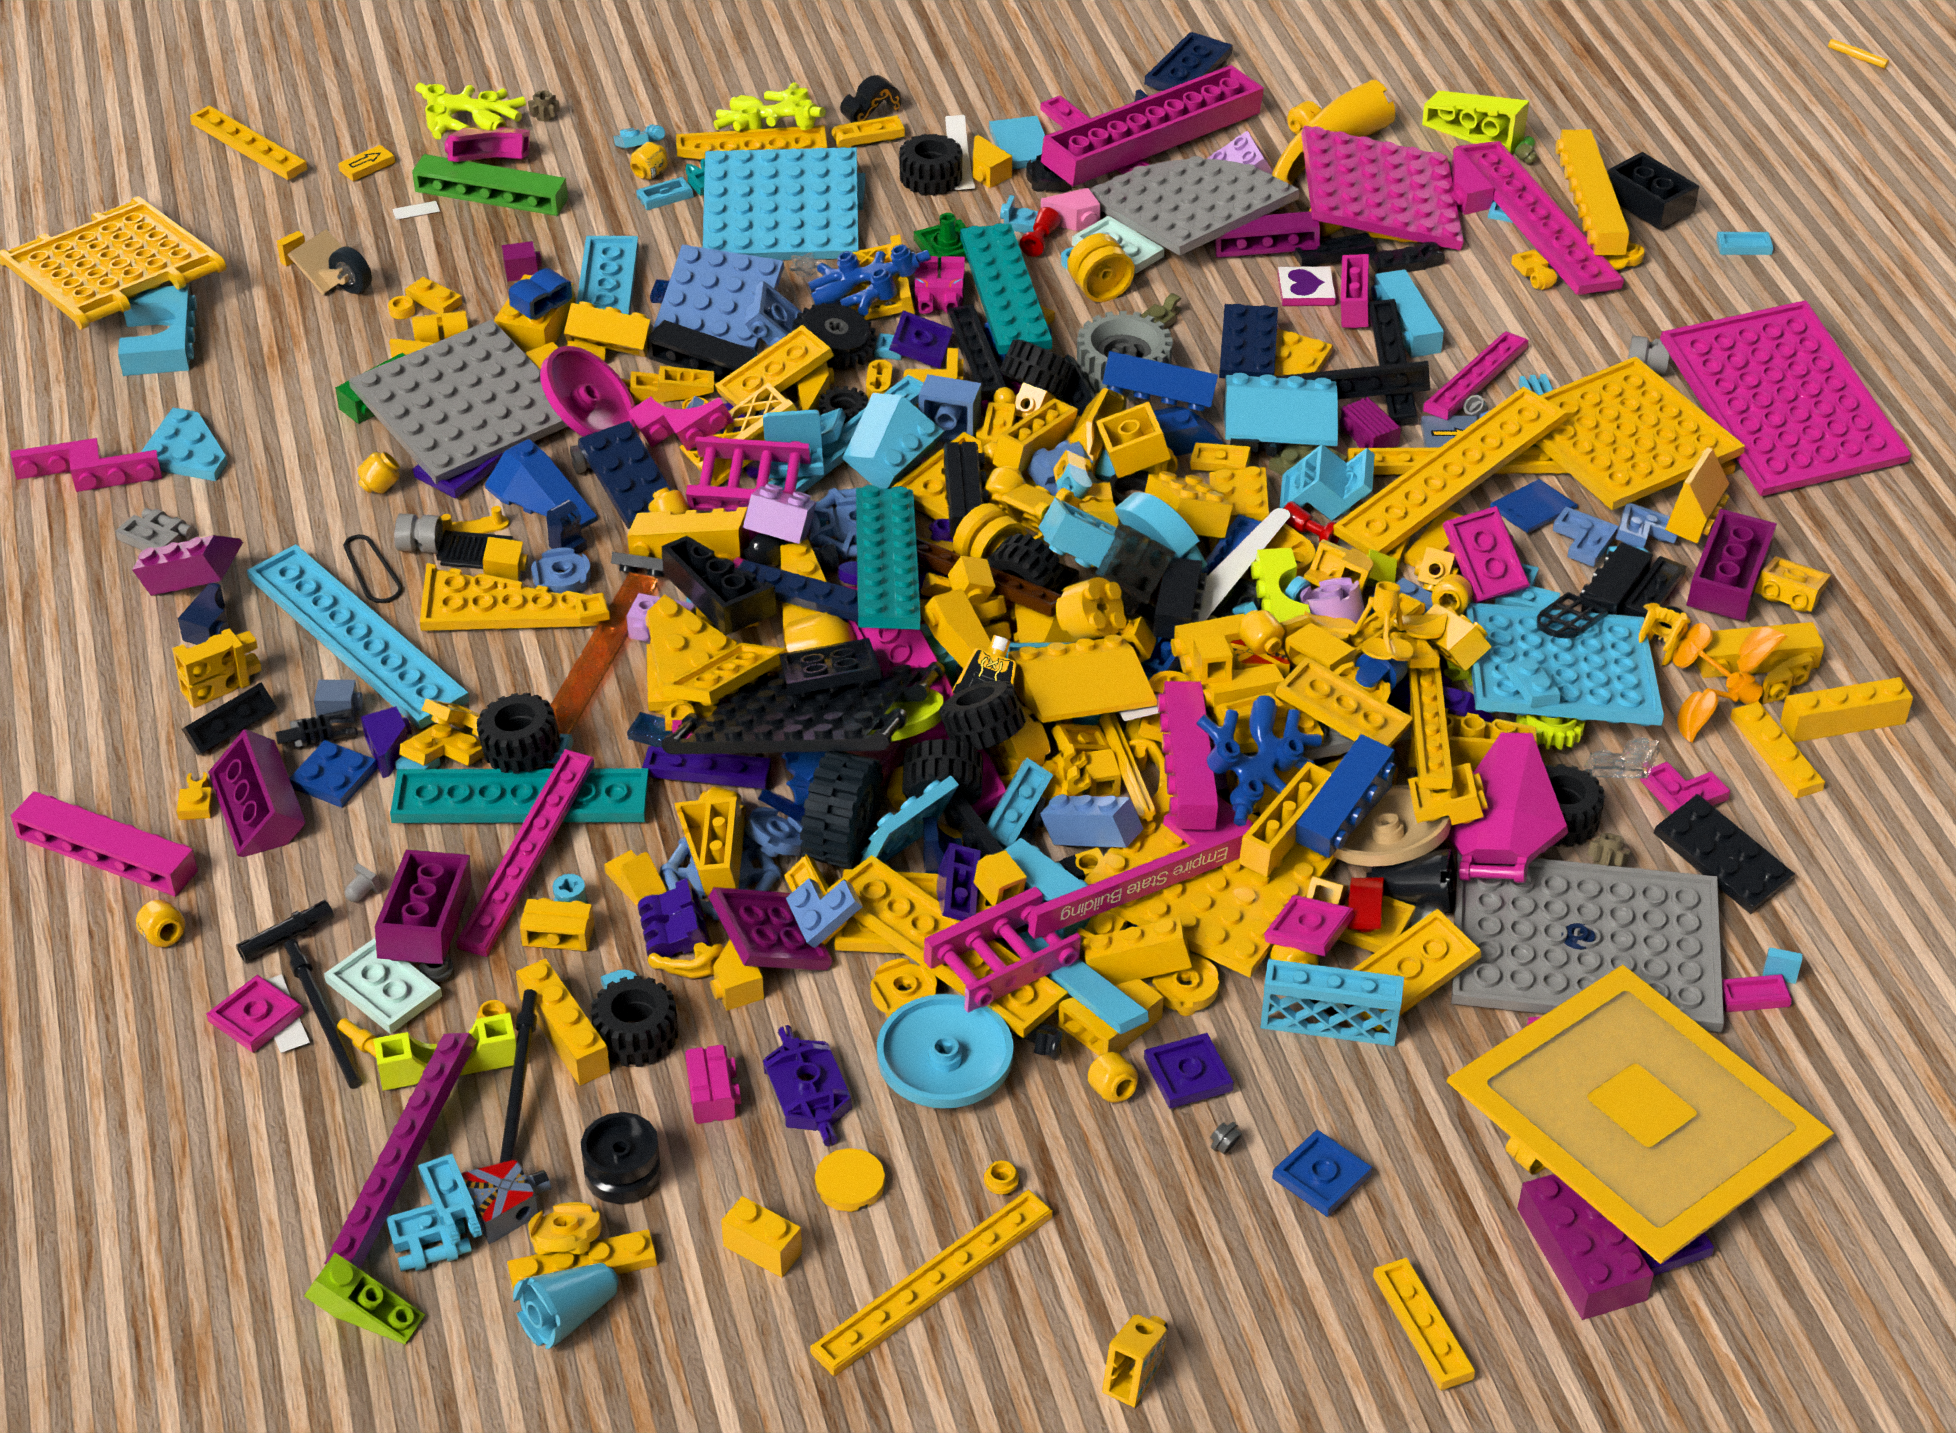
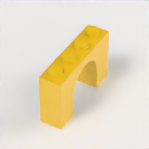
M1244 613L1175 626L1174 639H1171V650L1174 657L1178 656L1184 674L1187 673L1189 675L1190 682H1200L1193 664L1194 638L1224 634L1229 645L1233 640L1241 639L1239 637V624L1245 616ZM1275 663L1232 670V681L1202 684L1205 708H1208L1215 719L1217 705L1272 692L1275 695L1278 685L1284 678Z

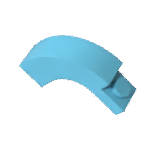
M1134 492L1114 508L1127 533H1139L1148 537L1162 550L1166 558L1202 561V569L1208 565L1196 546L1200 540L1194 531L1172 507L1161 499L1148 493Z

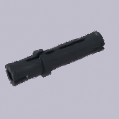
M324 899L301 912L297 910L291 913V917L281 923L237 943L236 949L241 959L247 963L289 939L309 934V930L333 919L334 913L329 903Z

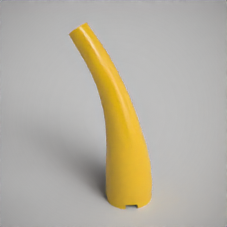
M1370 80L1337 97L1308 122L1306 126H1318L1324 130L1342 131L1352 136L1367 137L1394 122L1395 106L1393 101L1388 103L1383 93L1387 91L1386 87L1377 80ZM1302 130L1288 144L1271 174L1290 185L1306 168L1301 136Z

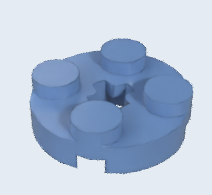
M571 548L547 550L542 553V559L538 560L537 563L535 559L531 567L532 579L536 587L537 585L546 586L548 591L560 594L565 591L584 592L591 577L590 562L587 556L582 553L581 557L575 554V550Z
M759 807L752 811L744 826V832L761 845L760 849L764 854L770 857H777L778 854L801 856L803 851H801L800 845L803 840H800V832L803 829V825H801L800 821L790 815L787 820L777 816L779 810L773 808Z

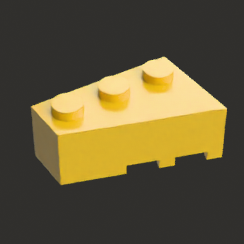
M737 796L674 803L706 897H709L714 887L738 889L745 822Z

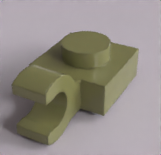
M1171 293L1165 299L1162 307L1154 304L1141 314V317L1145 318L1147 315L1154 317V323L1161 321L1164 324V329H1167L1176 323V315L1181 311V308L1176 306V304L1181 300V297Z

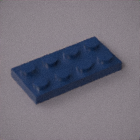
M1190 32L1145 76L1144 85L1164 91L1214 72L1232 54L1233 45Z
M1242 304L1224 305L1219 378L1226 379V375H1233L1234 373H1245L1248 376L1260 377L1265 374L1274 376L1278 307Z
M630 421L578 438L580 450L627 529L631 528L637 513L649 512L648 506L654 500L652 495L665 487H668L669 491H671V488Z

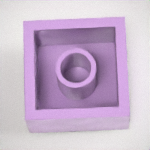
M766 484L765 487L760 486L751 494L743 528L800 544L809 534L817 502L810 500L811 496L802 492H794L793 495L782 492L783 488L774 484Z

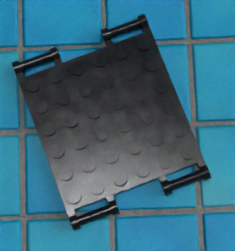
M936 661L930 663L928 667L911 668L907 664L882 669L880 666L882 679H877L870 685L859 686L855 683L844 685V688L837 691L816 690L811 695L797 697L795 694L789 695L782 669L776 672H767L759 676L757 681L741 686L738 692L727 694L720 698L719 702L713 705L717 706V708L709 717L700 718L696 713L687 714L682 719L681 726L674 733L668 734L663 739L662 748L668 754L885 750L890 745L893 734L897 729L903 728L908 721V714L905 710L901 709V706L905 702L924 701L930 693L931 686L944 676L945 667L942 663Z

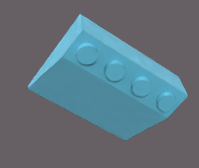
M1245 373L1226 375L1223 400L1226 440H1231V438L1259 439V442L1337 446L1338 395L1336 381H1331L1327 378L1304 380L1298 376H1290L1288 379L1276 378L1269 374L1261 375L1260 377L1248 376Z

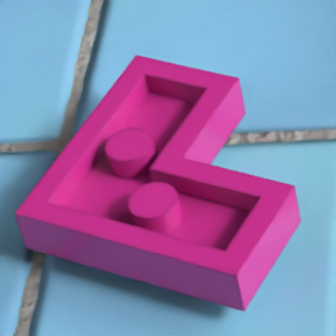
M1664 762L1641 773L1640 781L1671 814L1696 794H1699L1712 806L1729 799L1730 790L1712 771L1685 781L1668 762Z

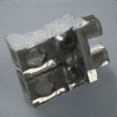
M1118 524L1114 532L1116 536L1107 554L1102 559L1099 570H1096L1093 577H1101L1110 582H1116L1121 588L1124 613L1133 616L1141 603L1148 604L1151 598L1150 595L1155 590L1176 552L1128 525Z

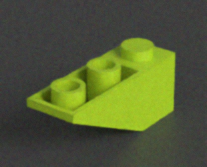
M336 1252L304 1294V1297L333 1317L402 1344H406L425 1316L424 1313Z

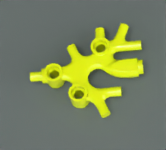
M419 82L415 87V90L421 93L422 97L427 100L428 106L425 107L427 127L435 139H441L448 130L458 131L462 128H470L468 125L452 118L454 113L461 111L471 112L477 126L482 130L494 131L500 127H506V122L501 116H498L499 113L519 122L522 118V113L514 109L526 106L523 96L501 101L508 96L504 88L497 92L483 91L478 95V99H473L471 96L475 92V88L472 85H467L461 94L456 95L446 93L445 87L441 84L425 85Z
M793 82L784 91H766L764 93L766 101L780 102L775 105H764L762 101L753 96L740 95L732 97L730 100L731 110L718 109L716 111L717 120H714L713 123L716 130L732 124L736 131L741 129L753 130L763 128L761 119L767 118V125L772 127L780 118L795 116L797 126H800L801 130H807L815 126L816 117L825 116L826 110L824 107H817L816 104L812 103L807 88H799V85Z

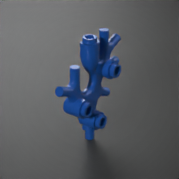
M901 244L891 250L892 254L890 257L892 262L884 263L886 254L883 251H878L873 262L866 267H861L857 256L851 251L842 252L838 256L837 261L839 268L833 269L824 263H820L817 266V271L823 276L808 282L814 303L817 306L822 303L832 304L840 300L841 305L846 307L860 304L858 313L866 316L872 302L876 298L879 300H889L897 294L898 290L892 277L897 274L900 277H907L915 273L917 268L920 267L919 264L931 260L929 252L925 250L915 254L914 251L911 252L910 248ZM865 281L871 282L870 286L846 297L856 285Z
M1266 695L1259 696L1253 702L1250 713V732L1258 746V753L1255 756H1246L1241 753L1239 744L1234 741V733L1239 715L1237 711H1226L1223 726L1216 725L1206 715H1203L1196 723L1213 739L1215 744L1214 749L1207 756L1208 767L1217 774H1224L1229 770H1233L1238 776L1239 784L1230 794L1232 809L1235 811L1233 822L1238 826L1246 825L1248 815L1253 813L1254 805L1264 794L1263 784H1267L1278 794L1287 786L1277 776L1274 768L1286 772L1293 766L1301 769L1307 762L1314 764L1313 760L1303 757V746L1320 747L1322 743L1320 734H1304L1299 731L1298 725L1301 713L1296 709L1288 711L1283 738L1276 737L1273 734V726L1278 708L1275 700Z

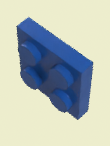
M324 740L289 779L293 789L342 808L378 769L377 761L374 758Z
M1317 1129L1273 1169L1272 1179L1328 1217L1371 1176L1372 1167Z

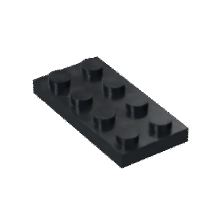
M1696 794L1656 825L1654 834L1700 873L1708 876H1717L1718 888L1750 914L1787 886L1795 875L1793 871L1699 794Z

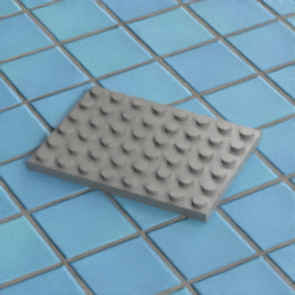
M1457 852L1454 925L1481 950V958L1452 978L1451 1004L1546 1014L1623 964L1706 1031L1722 1032L1724 1019L1717 876L1535 858L1528 866L1526 883H1518L1514 879L1471 878V881H1464L1459 879V865L1462 858ZM1474 863V865L1515 866V864ZM1574 923L1585 924L1584 926L1587 929L1594 931L1595 940L1592 942L1578 940L1577 944L1585 946L1586 949H1573L1564 943L1567 938L1566 926ZM1576 928L1573 933L1574 936L1583 935L1580 933V928Z

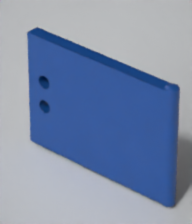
M1540 479L1492 502L1490 508L1497 506L1503 517L1526 533L1557 519L1565 507L1577 509L1578 507L1575 502Z

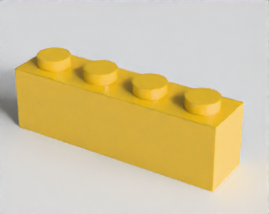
M1052 399L999 435L993 464L998 467L1012 466L1022 472L1028 468L1032 456L1037 450L1041 448H1046L1048 451L1054 450L1059 443L1067 439L1068 434L1073 431L1078 409L1058 399Z
M1806 622L1767 626L1784 633L1788 638L1756 668L1750 671V674L1771 672L1781 663L1804 653H1808L1813 659L1811 669L1819 668L1825 646L1814 623ZM1759 627L1712 631V641L1703 651L1730 673H1743L1739 670L1737 664L1738 659L1741 658L1739 648L1746 637ZM1698 655L1695 661L1703 678L1725 676Z
M1900 677L1788 695L1785 699L1780 723L1792 743L1906 724L1913 696Z
M1307 762L1243 835L1239 863L1267 877L1295 845L1297 821L1332 773L1311 762Z
M542 959L515 971L521 1001H523L525 990L532 989L537 991L535 1007L537 1024L578 1085L581 1086L609 1073L607 1045L547 959Z

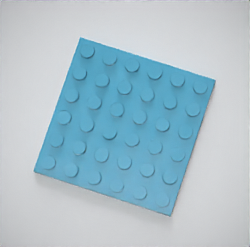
M857 147L705 151L703 248L777 260L838 259L842 252L859 251Z
M1470 602L1464 611L1465 616L1472 624L1477 622L1484 628L1488 634L1485 639L1492 646L1471 666L1476 710H1483L1488 713L1507 712L1521 716L1530 714L1542 715L1548 718L1565 717L1581 721L1600 720L1614 724L1624 722L1635 723L1641 726H1662L1664 713L1648 635L1643 643H1639V632L1643 625L1644 617L1608 614L1579 636L1574 638H1557L1547 635L1537 627V615L1543 608ZM1553 609L1549 614L1557 615L1562 610ZM1566 613L1560 619L1568 622L1577 616L1572 613ZM1589 613L1587 615L1594 618L1599 613ZM1546 617L1541 618L1543 624L1550 620ZM1581 619L1574 625L1582 627L1588 620ZM1556 622L1552 623L1548 628L1558 631L1564 625ZM1567 629V630L1564 631V632L1574 631V630H1573V629ZM1536 660L1561 693L1559 704L1530 707L1506 674L1508 663Z

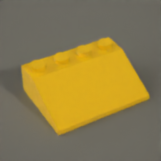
M1107 635L1104 639L1097 640L1079 639L1076 643L1069 644L1050 643L1047 647L1040 648L1027 646L1020 648L1018 651L1008 652V659L1017 662L1013 683L1018 692L1017 696L1042 723L1157 706V699L1134 648L1119 635Z

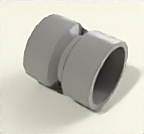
M1632 335L1628 359L1636 356L1657 374L1665 375L1669 353L1661 340L1655 338L1653 342H1650L1648 337Z
M399 513L394 532L396 549L398 551L414 552L418 547L421 552L438 553L443 537V521L441 516L423 515L419 519L416 514Z

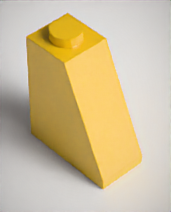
M1139 978L1114 985L1148 1011V1022L1123 1034L1114 1030L1074 997L1059 1003L1058 1026L1098 1056L1107 1052L1120 1053L1162 1019L1164 996L1156 988L1147 985Z

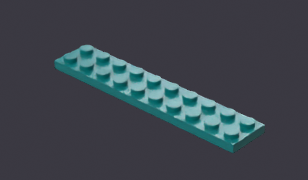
M866 485L862 488L856 487L858 627L920 630L921 616L913 490L902 486H895L891 489L879 488L874 485Z

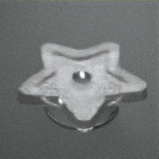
M808 253L804 256L793 255L791 256L793 264L790 266V271H795L801 277H809L815 274L817 266L822 262L814 259L813 253Z

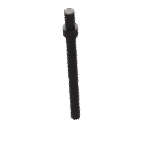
M289 939L285 942L284 946L290 957V968L294 976L299 978L348 1086L351 1089L358 1088L362 1084V1080L311 973L313 970L308 956L302 953L297 940Z
M532 989L524 991L521 1012L517 1014L515 1029L518 1031L499 1163L514 1160L531 1035L536 1031L537 1015L535 1014L537 991Z

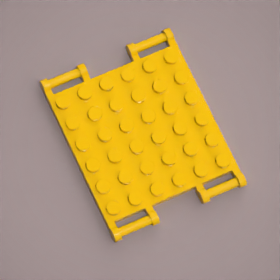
M140 196L131 199V202L106 212L91 214L92 222L54 237L43 233L38 235L37 239L10 250H0V264L11 269L70 317L80 330L89 327V323L118 311L123 313L130 310L131 306L128 299L135 297L137 293L144 290L158 288L162 283L169 280L179 290L186 287V283L213 272L220 273L227 269L224 259L218 253Z

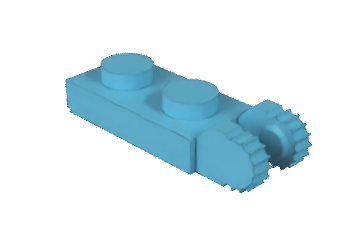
M453 1154L418 1165L421 1178L440 1223L445 1226L452 1246L461 1243L460 1232L454 1223L457 1219L466 1217L469 1231L473 1237L481 1236L482 1231L475 1214L474 1202Z

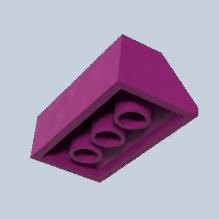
M244 729L208 771L237 855L240 857L250 856L287 845L306 823L275 740Z

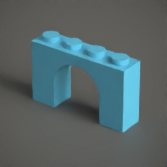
M189 285L179 290L175 286L147 289L128 299L131 309L124 312L127 327L166 325L169 328L154 335L119 338L118 357L123 376L188 371L190 359H194L192 343H195L193 327H196L194 311H197L195 295H190Z

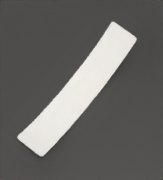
M965 115L946 116L947 138L956 140V143H959L962 149V181H960L959 186H954L955 190L975 189L968 151Z

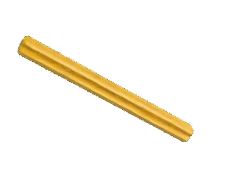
M1105 713L1099 719V723L1110 749L1112 748L1129 796L1139 819H1146L1147 822L1153 820L1152 816L1157 813L1116 714Z

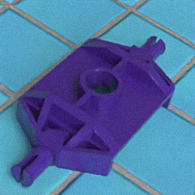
M785 1025L786 1032L782 1026L778 1029L782 1046L765 1057L763 1069L764 1074L769 1076L784 1113L785 1125L787 1128L818 1130L825 1146H830V1141L834 1145L837 1143L838 1138L832 1125L852 1109V1098L829 1044L825 1041L799 1040V1037H794L791 1026ZM803 1074L815 1076L814 1079L809 1081L801 1080L798 1077Z

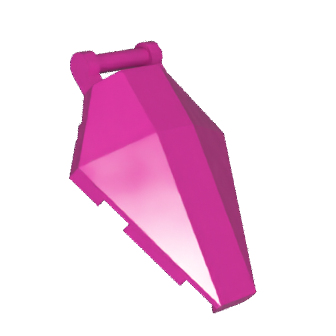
M1500 733L1473 772V774L1480 773L1488 809L1482 810V818L1475 819L1466 824L1451 825V830L1447 836L1462 858L1459 865L1460 880L1471 881V878L1514 879L1515 882L1526 883L1529 864L1540 853H1544L1549 847H1552L1568 834L1565 819L1533 734ZM1474 863L1515 864V866L1474 865Z

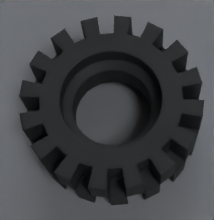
M839 386L834 387V391L828 389L826 394L822 393L821 399H819L820 415L842 408L846 415L845 424L866 408L868 397L864 395L862 390L857 392L855 387H852L851 390H848V386H843V389H839Z

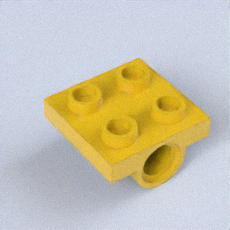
M466 311L412 317L415 341L436 343L468 329Z

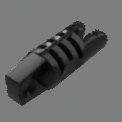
M349 708L321 714L316 717L290 721L291 729L275 732L277 744L294 741L295 748L323 742L324 740L332 741L358 735L357 728L348 727L341 731L332 732L330 724L332 720H343L354 716L353 710Z

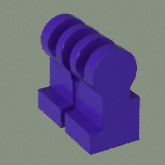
M688 878L676 882V888L660 895L646 896L638 902L647 956L657 953L661 957L670 958L674 953L680 951L684 954L694 951V945L699 942H703L707 946L710 945L706 923L703 919L704 914L700 895Z

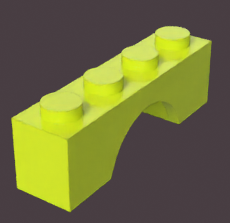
M1292 548L1257 549L1256 561L1251 562L1252 579H1257L1256 594L1257 598H1262L1261 610L1269 611L1279 623L1304 615L1305 611L1311 613L1308 604L1296 602L1284 595L1290 582L1296 578L1297 564Z
M505 1013L476 1019L473 1027L467 1033H470L477 1042L459 1076L513 1066L516 1040L511 1014ZM408 1032L374 1038L382 1090L418 1084L424 1069L437 1048V1044L418 1041Z

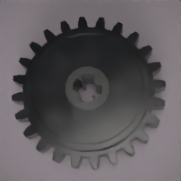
M822 303L817 306L814 304L811 309L804 308L803 313L799 312L797 314V318L794 319L792 331L801 325L805 326L831 348L834 356L827 360L828 368H833V370H847V368L851 367L855 369L858 363L865 365V361H870L872 354H874L877 341L875 328H870L871 322L866 321L864 315H860L854 309L834 303Z

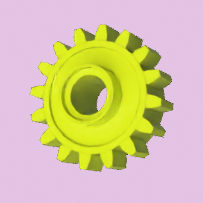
M1530 714L1517 715L1515 722L1536 727L1537 746L1545 744V748L1550 749L1551 745H1554L1559 750L1563 748L1564 744L1568 747H1573L1574 742L1579 743L1585 725L1584 721L1575 718H1548L1542 715Z

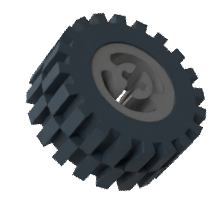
M842 751L825 752V757H822L819 761V768H816L814 771L813 783L810 782L808 788V800L805 799L804 808L806 809L801 819L803 829L800 832V840H803L800 845L803 857L807 854L815 861L847 869H854L859 865L863 856L861 852L867 847L868 843H871L869 837L872 835L873 827H876L878 820L876 819L877 811H880L881 806L879 799L883 792V786H881L883 773H881L882 764H879V760Z

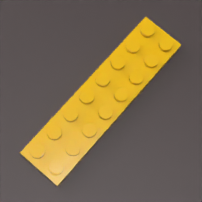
M873 855L827 889V893H829L844 879L851 883L863 905L852 917L965 996L966 985L947 963L930 969L924 962L925 938L960 922V920L942 916L939 901ZM995 940L987 942L989 947L1006 966L1021 960ZM970 950L959 956L978 980L994 973L975 950ZM1043 976L992 1001L987 1007L999 1014L1012 1031L1024 1038L1059 1008V1003L1068 999V991L1048 977Z

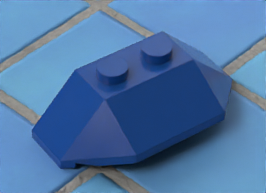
M1173 406L1153 411L1163 432L1166 445L1173 451L1175 456L1193 453L1195 443L1223 445V441L1214 426L1187 408Z

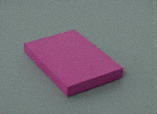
M1497 506L1450 519L1442 524L1461 572L1472 586L1474 603L1492 600L1527 589L1530 586Z

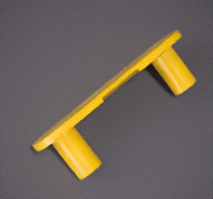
M493 506L491 508L492 516L482 517L477 520L452 522L450 514H443L441 516L443 534L445 530L482 534L502 531L508 527L509 520L502 515L500 506Z

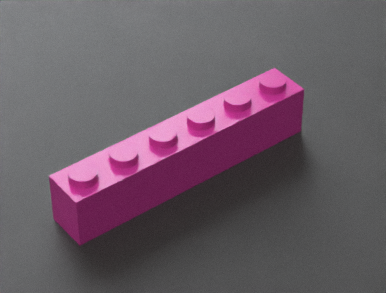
M1165 681L1163 694H1158L1157 708L1158 712H1163V714H1160V732L1166 733L1162 736V752L1168 753V755L1165 754L1164 769L1165 774H1170L1167 776V794L1173 795L1169 801L1170 816H1175L1177 829L1215 830L1218 800L1214 772L1207 765V756L1211 752L1209 735L1196 725L1198 720L1203 715H1206L1201 682Z
M33 791L11 814L17 838L175 897L198 872L193 849L188 846L166 840L157 834H150L139 830L130 824L117 822L105 815H98L87 811L78 805L68 804L50 795L46 796Z

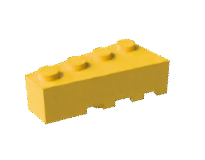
M809 540L802 541L800 544L790 543L780 546L781 570L827 582ZM782 602L783 632H785L788 622L822 612ZM784 633V648H787Z

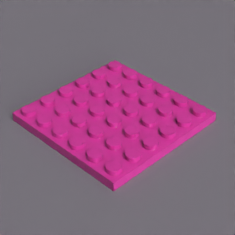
M1304 125L1301 136L1312 220L1422 243L1432 241L1441 247L1461 250L1464 241L1456 200L1452 196L1454 191L1446 155L1440 152L1423 151L1416 147L1399 146L1388 141L1380 142L1365 136H1352L1342 131L1333 132L1318 126L1310 127Z

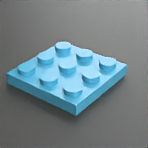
M950 775L942 782L938 779L933 781L924 790L925 794L919 798H916V796L910 797L903 803L898 813L893 815L892 812H889L877 823L878 830L869 837L871 843L861 852L863 857L860 863L871 855L886 863L923 836V818L936 817L938 822L959 786L955 779Z

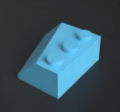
M872 393L842 459L872 485L891 489L892 486L898 483L923 458L934 450L944 431L904 396Z

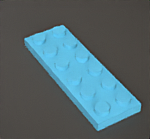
M586 236L576 304H579L581 301L594 304L595 308L605 310L606 307H613L621 310L623 314L630 315L639 246L638 236Z

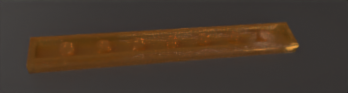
M629 572L608 607L610 619L599 622L550 704L554 710L559 734L570 735L628 637L626 616L638 593L652 595L657 587V578Z

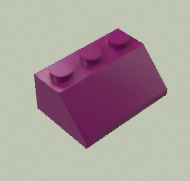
M212 535L203 538L195 537L190 541L180 543L172 542L158 548L149 547L139 554V559L132 571L151 596L222 581L243 542L240 538Z

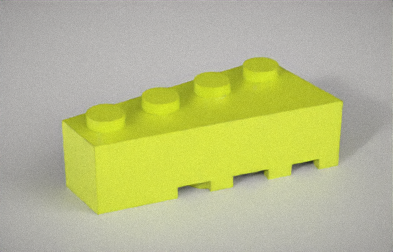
M1438 90L1424 104L1422 125L1474 144L1500 141L1513 154L1516 147L1524 139L1530 101Z

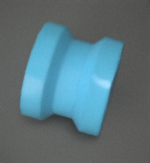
M564 874L554 881L552 885L555 896L554 901H582L587 904L586 894L584 893L585 883L580 876Z

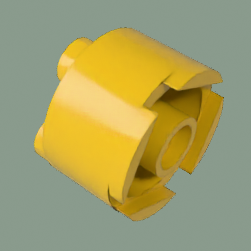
M1101 577L1088 579L1065 587L1062 590L1064 591L1062 597L1057 599L1056 615L1058 623L1063 632L1068 631L1073 637L1070 639L1075 643L1079 639H1103L1107 635H1115L1126 626L1121 588L1116 582H1110Z
M1022 707L1026 718L1023 728L1009 739L988 748L992 756L990 758L999 774L1008 775L1016 773L1027 757L1039 766L1049 761V759H1045V755L1050 753L1047 734L1039 720L1033 722L1029 716L1033 712L1026 707Z

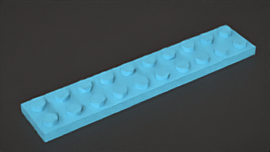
M295 544L247 570L250 581L393 707L397 706L399 712L403 716H407L408 720L419 730L434 722L431 720L432 715L422 710L426 699L449 702L461 706L470 701L469 693L298 545Z

